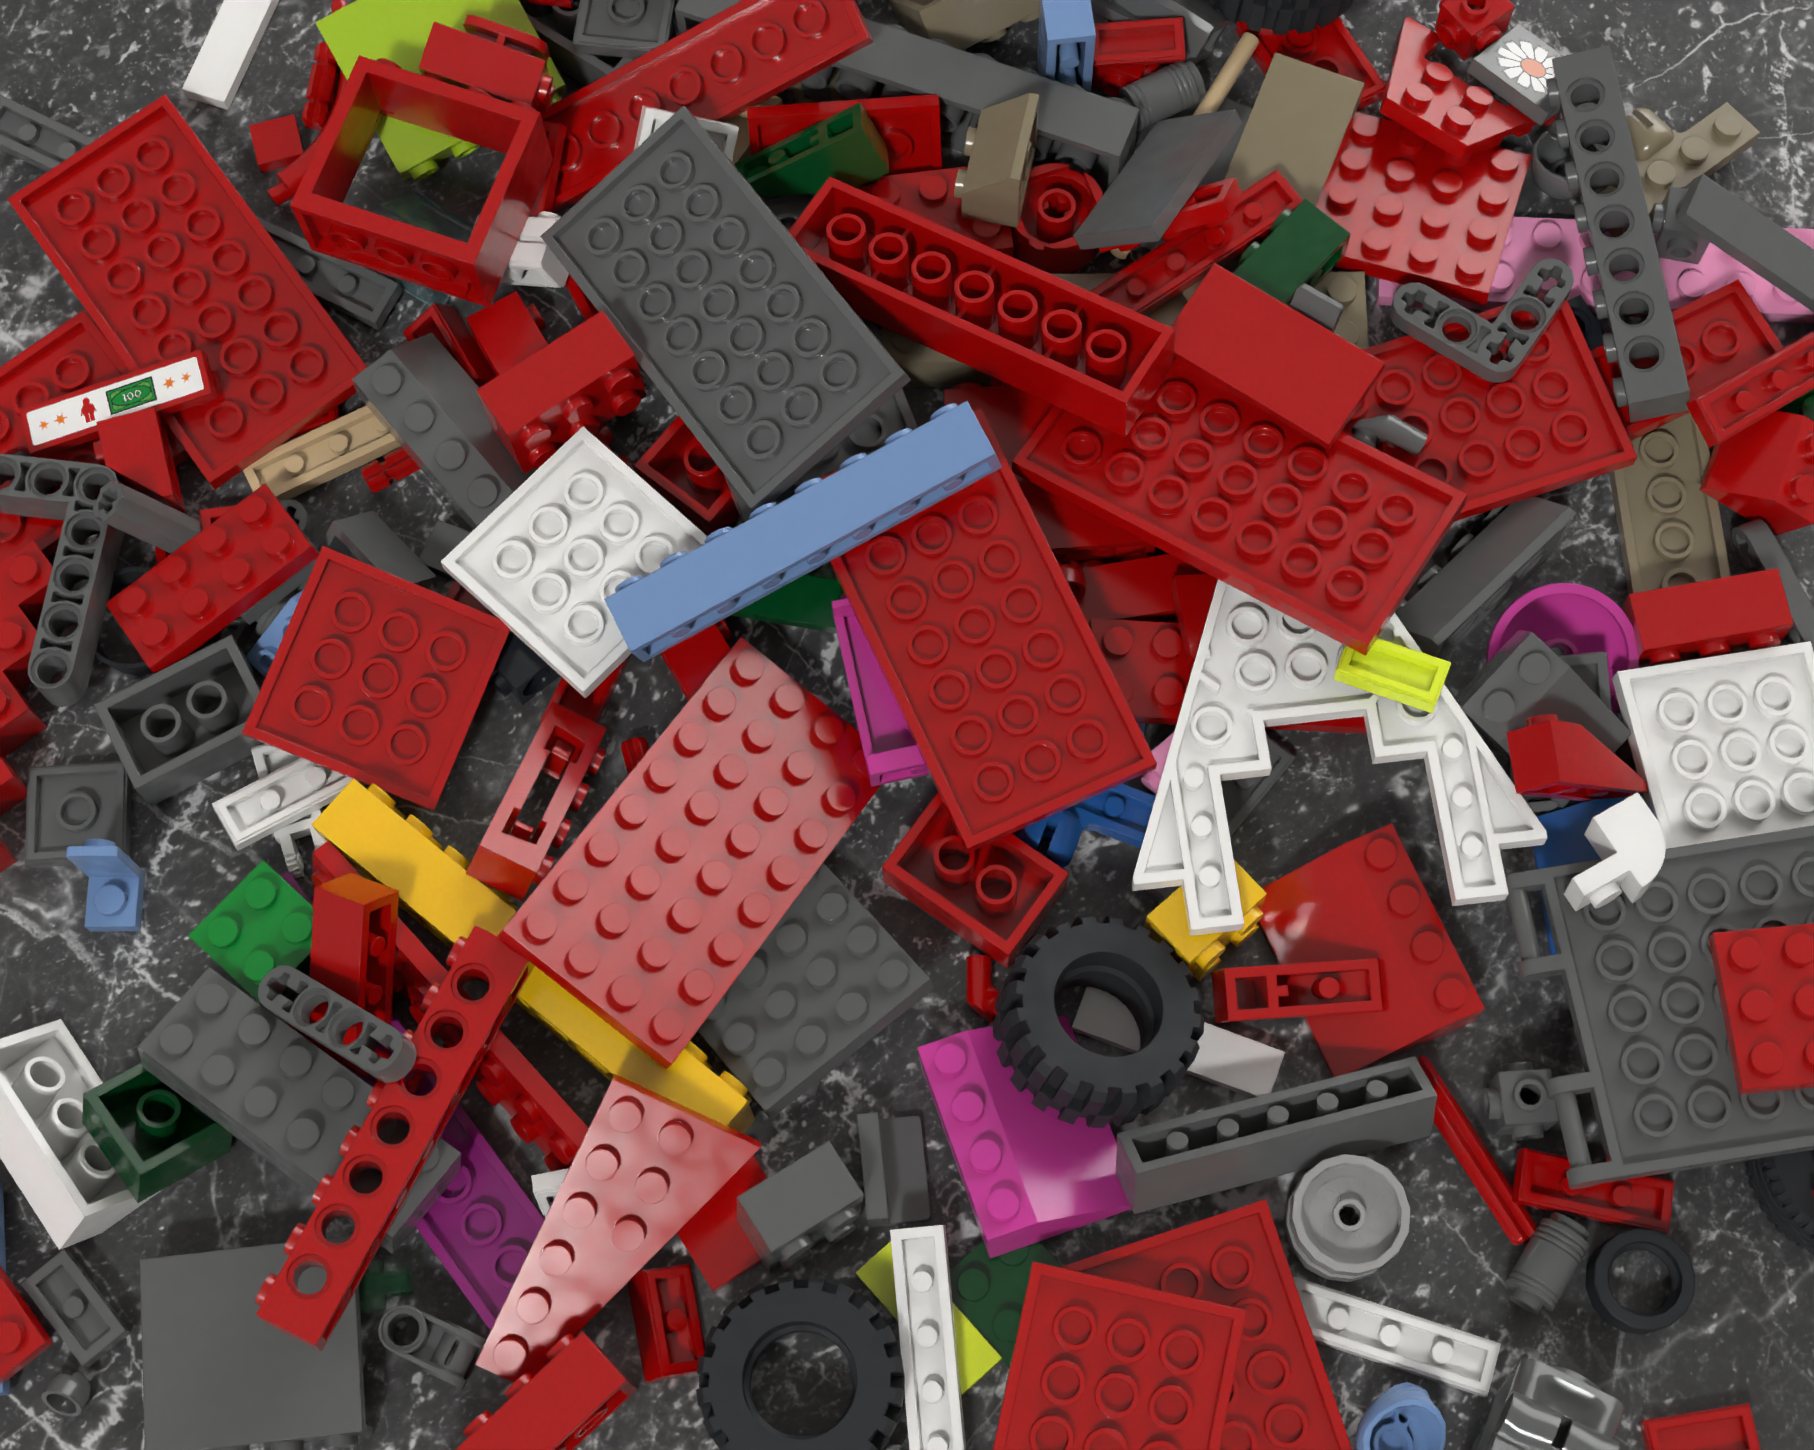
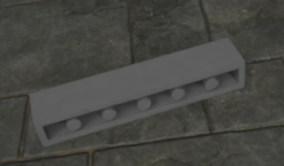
M1414 1056L1117 1133L1116 1176L1133 1213L1145 1212L1311 1168L1322 1160L1339 1155H1360L1431 1136L1437 1093Z

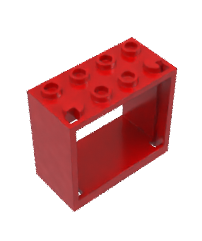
M359 55L290 207L311 250L490 307L552 164L553 157L541 114L529 104L521 101L505 102L491 97L487 92L477 87L470 86L464 89L448 84L441 77L432 73L423 72L420 75L404 70L388 59L378 58L375 61ZM382 115L506 154L468 243L343 203Z

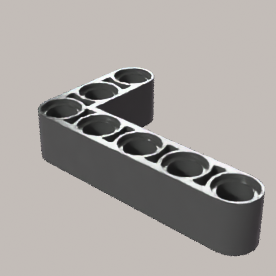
M0 454V486L4 482L14 479L8 487L0 489V511L11 515L64 520L28 664V675L31 682L51 704L59 707L71 706L84 696L88 687L107 608L105 603L109 599L113 575L116 570L125 533L94 518L93 504L96 501L94 499L100 493V489L111 480L122 483L114 471L100 464ZM62 485L57 492L47 495L52 487ZM100 534L94 543L83 545L88 537ZM89 579L82 589L72 591L77 582ZM78 624L76 630L71 635L60 637L67 627ZM67 670L61 681L49 684L53 675Z

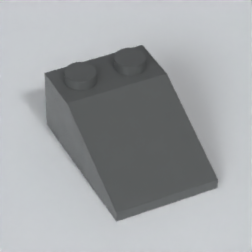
M1518 630L1455 698L1477 732L1510 762L1506 732L1527 727L1526 719L1538 715L1556 714L1558 721L1581 724L1613 753L1631 735V731L1572 668L1531 631ZM1550 798L1560 808H1563L1570 801L1567 799Z

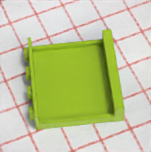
M356 0L315 22L347 80L359 55L375 61L378 58L388 59L404 70L421 75L418 67L434 21L466 32L463 23L466 15L469 14L539 38L519 0ZM549 56L547 67L549 75L553 77L552 85L555 86L551 105L562 100L560 96L567 93L564 81ZM382 115L376 129L378 137L404 181L410 177H413L415 182L425 179L439 170L437 163L451 155H454L455 159H460L473 153L480 147V145Z

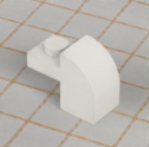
M1637 792L1592 818L1584 835L1602 861L1573 877L1564 895L1575 911L1590 903L1595 909L1600 908L1618 897L1622 890L1633 904L1644 895L1661 869L1666 851L1664 833L1658 820Z

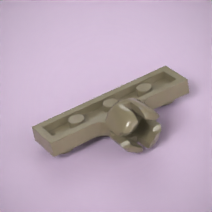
M1728 102L1687 131L1681 133L1671 130L1665 122L1648 108L1641 107L1632 112L1640 121L1627 115L1626 118L1649 217L1654 203L1662 204L1670 186L1677 188L1690 186L1693 179L1702 174L1710 177L1753 146L1760 135V131ZM1609 186L1599 194H1609L1616 190V188ZM1621 228L1608 230L1614 237H1619L1626 232Z

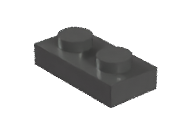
M63 1249L21 1283L22 1287L84 1367L89 1368L131 1333L68 1250Z

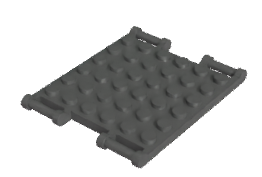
M1814 825L1668 848L1665 851V858L1658 874L1644 895L1633 904L1622 890L1618 897L1600 908L1595 909L1590 903L1578 911L1573 909L1564 895L1573 877L1601 862V859L1505 875L1509 893L1506 898L1522 961L1517 964L1520 980L1522 982H1534L1550 976L1562 975L1585 1070L1584 1073L1555 1077L1545 1082L1548 1099L1555 1101L1571 1168L1566 1171L1570 1189H1581L1600 1183L1814 1150V1088L1738 1095L1709 944V937L1715 932L1814 923ZM1537 890L1542 892L1555 945V955L1542 956L1527 895L1528 892ZM1590 1092L1607 1162L1591 1163L1575 1096L1582 1093Z

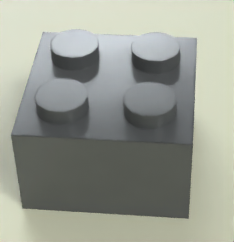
M830 1141L738 1196L736 1219L769 1274L780 1267L786 1273L800 1266L812 1256L808 1249L825 1239L828 1240L829 1244H834L856 1229L857 1226L853 1221L859 1218L864 1194Z

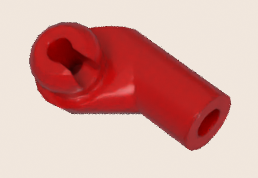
M971 955L966 957V1001L975 1012L992 1024L998 1014L994 1007L1000 992L999 989L991 984L992 957Z

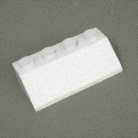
M61 1019L0 1039V1159L59 1250L103 1233L159 1193L157 1192L137 1203L83 1125V1093L103 1082Z

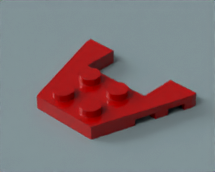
M1408 16L1404 19L1398 32V42L1393 52L1391 61L1393 64L1387 78L1380 113L1459 160L1498 146L1504 137L1511 134L1521 137L1530 133L1533 126L1537 123L1513 105L1505 106L1493 99L1491 93L1479 86H1471L1454 76L1447 66L1441 63L1430 62L1428 59L1436 52L1441 42L1437 33ZM1560 111L1547 120L1543 126L1551 125Z

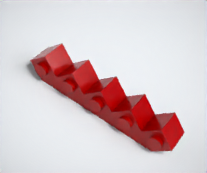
M34 540L0 562V816L27 798V785L6 756L47 728V725L21 691L32 683L28 675V664L38 628L36 625L39 624L53 563ZM0 837L1 873L17 862V860Z

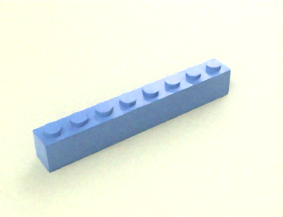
M968 401L959 406L953 403L941 407L931 415V421L915 430L906 428L892 434L886 439L885 446L869 455L860 453L848 458L840 465L838 472L823 480L821 478H813L802 483L795 489V495L779 504L776 502L764 504L755 509L749 516L750 520L733 529L731 527L718 529L708 535L704 541L705 544L689 553L681 551L665 558L660 563V569L645 577L634 576L621 582L615 588L616 593L604 600L630 652L642 662H645L1002 468L991 443Z

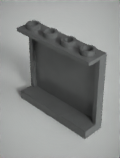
M352 1235L326 1238V1240L339 1244L347 1241ZM286 1243L140 1259L145 1450H250L271 1447V1450H304V1443L325 1441V1449H344L358 1446V1437L373 1435V1427L366 1425L359 1285L321 1352L262 1322L256 1315L260 1308V1305L255 1303L259 1289L270 1273L279 1274L289 1256L283 1253ZM320 1267L306 1269L298 1280L299 1291L304 1294H313L320 1291L327 1280L326 1270Z

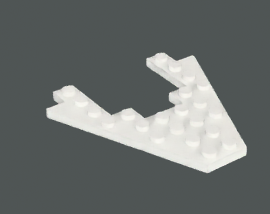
M1218 579L1134 871L1132 890L1139 891L1182 886L1189 936L1243 929L1244 919L1221 781L1270 776L1272 767L1265 727L1364 716L1372 764L1424 759L1452 906L1505 900L1509 893L1500 850L1544 845L1547 840V833L1522 795L1516 794L1515 785L1445 684L1432 714L1335 681V671L1346 645ZM1394 612L1378 638L1422 652Z

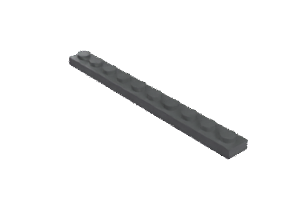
M0 95V150L48 172L95 141V139ZM257 217L320 303L377 330L381 329L403 292L399 283L365 267L313 251L306 239Z

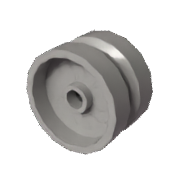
M1343 1154L1322 1160L1296 1184L1285 1205L1283 1229L1291 1252L1304 1268L1327 1280L1350 1282L1370 1276L1399 1252L1409 1233L1410 1206L1403 1186L1387 1167L1368 1157ZM1342 1209L1349 1211L1348 1220L1355 1223V1225L1349 1226L1344 1224L1340 1220L1339 1212Z

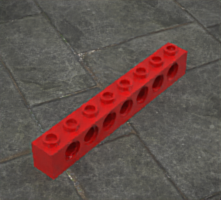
M476 925L468 938L460 936L453 945L446 964L451 966V969L442 985L434 982L426 993L420 1007V1011L425 1013L416 1031L408 1029L404 1033V1036L415 1045L417 1052L416 1061L411 1071L397 1082L386 1083L380 1080L376 1082L366 1103V1106L372 1108L362 1127L353 1125L347 1133L339 1150V1154L344 1156L334 1176L327 1173L320 1181L311 1201L317 1207L306 1225L298 1223L293 1229L283 1250V1253L289 1255L278 1275L270 1273L256 1296L255 1303L260 1305L256 1315L262 1322L321 1352L534 968L530 961L501 938ZM470 980H481L489 986L486 995L475 1001L463 998L460 995V990ZM446 1026L457 1027L463 1032L460 1042L450 1048L439 1047L433 1042L438 1030ZM419 1073H428L437 1079L436 1085L430 1093L416 1096L407 1091V1085L413 1076ZM391 1121H403L410 1126L408 1136L398 1144L391 1145L380 1140L383 1127ZM365 1169H376L382 1173V1182L375 1191L362 1194L353 1189L354 1179L359 1172ZM341 1217L353 1220L355 1223L354 1233L347 1241L335 1244L326 1240L327 1227L333 1220ZM311 1267L325 1269L327 1280L320 1291L313 1294H304L299 1291L298 1280L306 1269Z

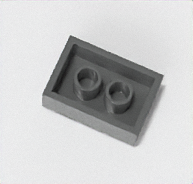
M232 635L94 704L135 790L151 806L252 755L251 748L265 744L242 734L262 686L245 653Z

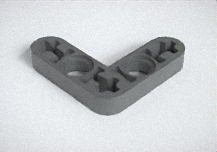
M1557 259L1539 261L1529 271L1493 324L1421 283H1408L1396 291L1390 309V317L1394 325L1401 331L1487 381L1502 383L1510 380L1517 373L1567 301L1574 283V274L1563 261ZM1550 277L1555 278L1558 281L1557 286L1551 287L1544 301L1542 302L1536 298L1542 283L1548 281ZM1415 301L1422 304L1421 311L1416 310L1412 315L1405 312L1406 305L1411 306ZM1518 311L1530 312L1535 316L1538 325L1531 330H1521L1513 325L1511 315ZM1435 312H1438L1440 315L1432 329L1428 327L1430 319L1433 320ZM1450 323H1459L1467 328L1469 338L1463 342H1452L1444 336L1442 328ZM1506 338L1512 345L1509 348L1506 359L1501 360L1496 365L1490 361L1491 355L1498 353Z

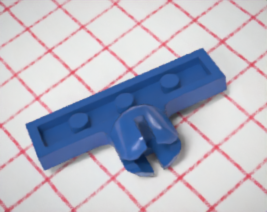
M1120 784L1018 830L1016 837L1036 851L1039 850L1042 839L1050 841L1046 858L1061 868H1064L1071 862L1079 839L1085 831H1095L1141 849L1156 796L1125 784Z

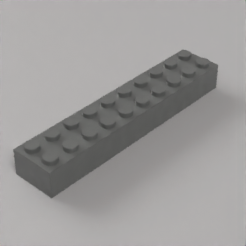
M679 0L675 7L679 35L742 0ZM864 17L863 19L874 42L800 82L803 87L804 98L814 102L832 101L829 77L834 67H837L838 72L835 89L841 95L842 101L938 94L941 145L963 153L969 126L977 128L981 109L1028 93L1039 94L1037 147L1032 169L1047 163L1067 164L1071 170L1082 175L1086 172L1092 176L1100 186L1103 195L1132 157L1135 150L1139 108L1130 106L1129 103L1120 98H1105L1087 92L1077 84L1070 82L1060 83L1042 77L1032 69H1017L999 63L989 55L983 53L972 54L954 48L944 40L936 38L929 40L908 33L901 26L895 24L884 25ZM793 86L782 91L783 93L794 96Z

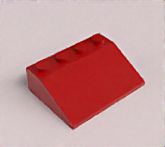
M1392 823L1344 843L1262 887L1267 895L1261 907L1264 916L1258 921V924L1278 965L1378 958L1382 1011L1303 1017L1332 1077L1370 1068L1475 1022L1485 1010Z

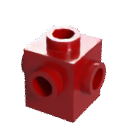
M1441 0L1439 4L1440 11L1434 29L1441 43L1446 48L1454 50L1465 61L1476 52H1483L1503 36L1507 31L1515 6L1510 0Z

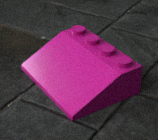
M1067 1015L1057 1016L1064 1031L1077 1043ZM993 1026L966 1030L917 1047L921 1070L990 1259L1131 1209L1116 1176L1117 1143L1109 1122L1104 1128H1091L1086 1125V1118L1078 1117L1074 1124L1058 1120L1060 1111L1048 1106L1043 1112L1034 1106L1031 1102L1035 1096L1027 1088L1019 1092L1010 1081L1015 1072L1012 1066L1005 1068L1001 1065L997 1050L1002 1041H997L993 1037Z

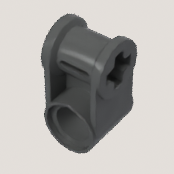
M399 1305L388 1310L381 1318L378 1327L379 1338L383 1346L389 1351L421 1366V1370L462 1390L467 1383L463 1377L477 1349L482 1348L486 1341L485 1338L448 1320L442 1321L408 1305ZM404 1318H416L419 1324V1334L416 1340L407 1346L397 1345L393 1334L397 1323Z

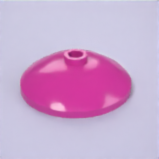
M1554 583L1529 590L1506 607L1491 631L1486 651V664L1518 630L1533 632L1550 649L1557 647L1562 655L1607 652L1611 710L1613 713H1616L1620 709L1612 677L1618 671L1639 668V659L1633 626L1624 611L1612 599L1600 591L1584 585Z

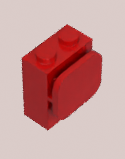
M466 15L463 23L466 32L435 21L433 22L418 67L421 73H432L441 77L448 84L464 89L470 86L477 87L487 92L493 98L509 103L521 101L532 106L537 112H548L554 96L555 86L552 85L553 77L549 75L547 67L550 53L546 42L528 33L475 15Z

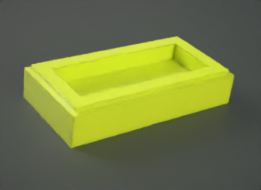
M1377 638L1366 656L1345 646L1335 671L1334 680L1433 714L1449 673L1451 662Z

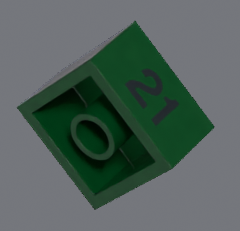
M142 1063L83 1093L82 1123L137 1203L230 1152L232 1134L144 1069Z

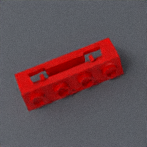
M552 701L466 871L467 875L523 901L531 883L539 885L555 860V858L546 855L549 847L553 846L560 849L573 823L564 818L567 810L569 809L577 813L590 788L589 785L581 781L585 774L594 778L607 752L598 747L605 734L606 727ZM548 757L542 770L543 773L558 780L564 768L566 771L531 841L528 842L534 828L518 820L516 821Z

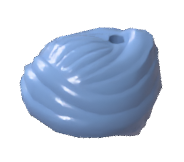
M1408 1382L1397 1384L1376 1398L1364 1412L1357 1427L1355 1437L1356 1450H1444L1446 1423L1439 1409L1430 1399L1427 1390Z

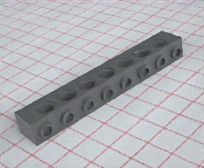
M1610 45L1553 58L1554 77L1545 79L1550 107L1560 106L1562 119L1554 121L1559 148L1569 147L1572 161L1564 162V169L1569 191L1578 189L1581 203L1573 205L1578 233L1588 232L1591 246L1583 248L1588 276L1598 275L1600 289L1592 291L1598 320L1607 318L1610 333L1602 334L1607 363L1617 362L1620 377L1612 379L1617 408L1627 406L1630 423L1687 411L1689 409L1686 403L1690 401L1689 385ZM1590 102L1596 104V106L1588 110L1576 108L1582 103ZM1593 144H1602L1606 146L1603 150L1598 152H1590L1585 150L1587 147ZM1602 186H1612L1616 188V190L1609 194H1598L1594 192L1596 189ZM1612 228H1621L1626 231L1619 237L1604 235L1606 231ZM1621 271H1631L1636 274L1635 277L1627 281L1613 278ZM1632 314H1640L1646 317L1645 321L1637 325L1623 322L1624 318ZM1641 358H1651L1657 362L1649 369H1638L1632 365Z

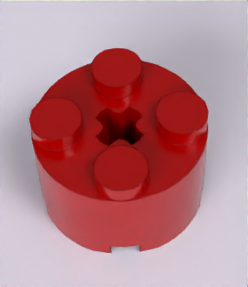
M1047 163L1031 169L1018 228L1011 227L1014 246L1013 253L1020 261L1049 274H1068L1077 271L1095 259L1099 249H1080L1074 238L1076 231L1103 196L1101 188L1094 178L1086 172L1082 175L1071 170L1069 165L1062 163Z

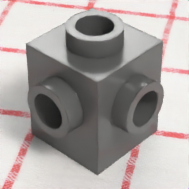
M1670 186L1662 204L1654 203L1650 214L1658 256L1664 259L1699 264L1711 242L1676 219L1690 186L1680 188Z
M1515 1062L1503 1065V1072H1498L1487 1083V1088L1483 1090L1484 1112L1488 1120L1492 1119L1493 1134H1511L1514 1141L1543 1138L1544 1132L1558 1122L1555 1101L1548 1099L1545 1082L1552 1079L1551 1069L1535 1070L1533 1062ZM1530 1091L1531 1105H1527L1521 1100L1520 1092Z

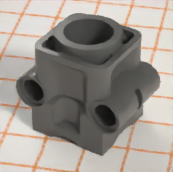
M1522 1359L1497 1390L1483 1431L1477 1436L1470 1450H1619L1620 1442L1615 1440L1614 1437L1624 1406L1618 1399L1601 1391L1589 1379L1572 1370L1545 1364L1535 1359Z

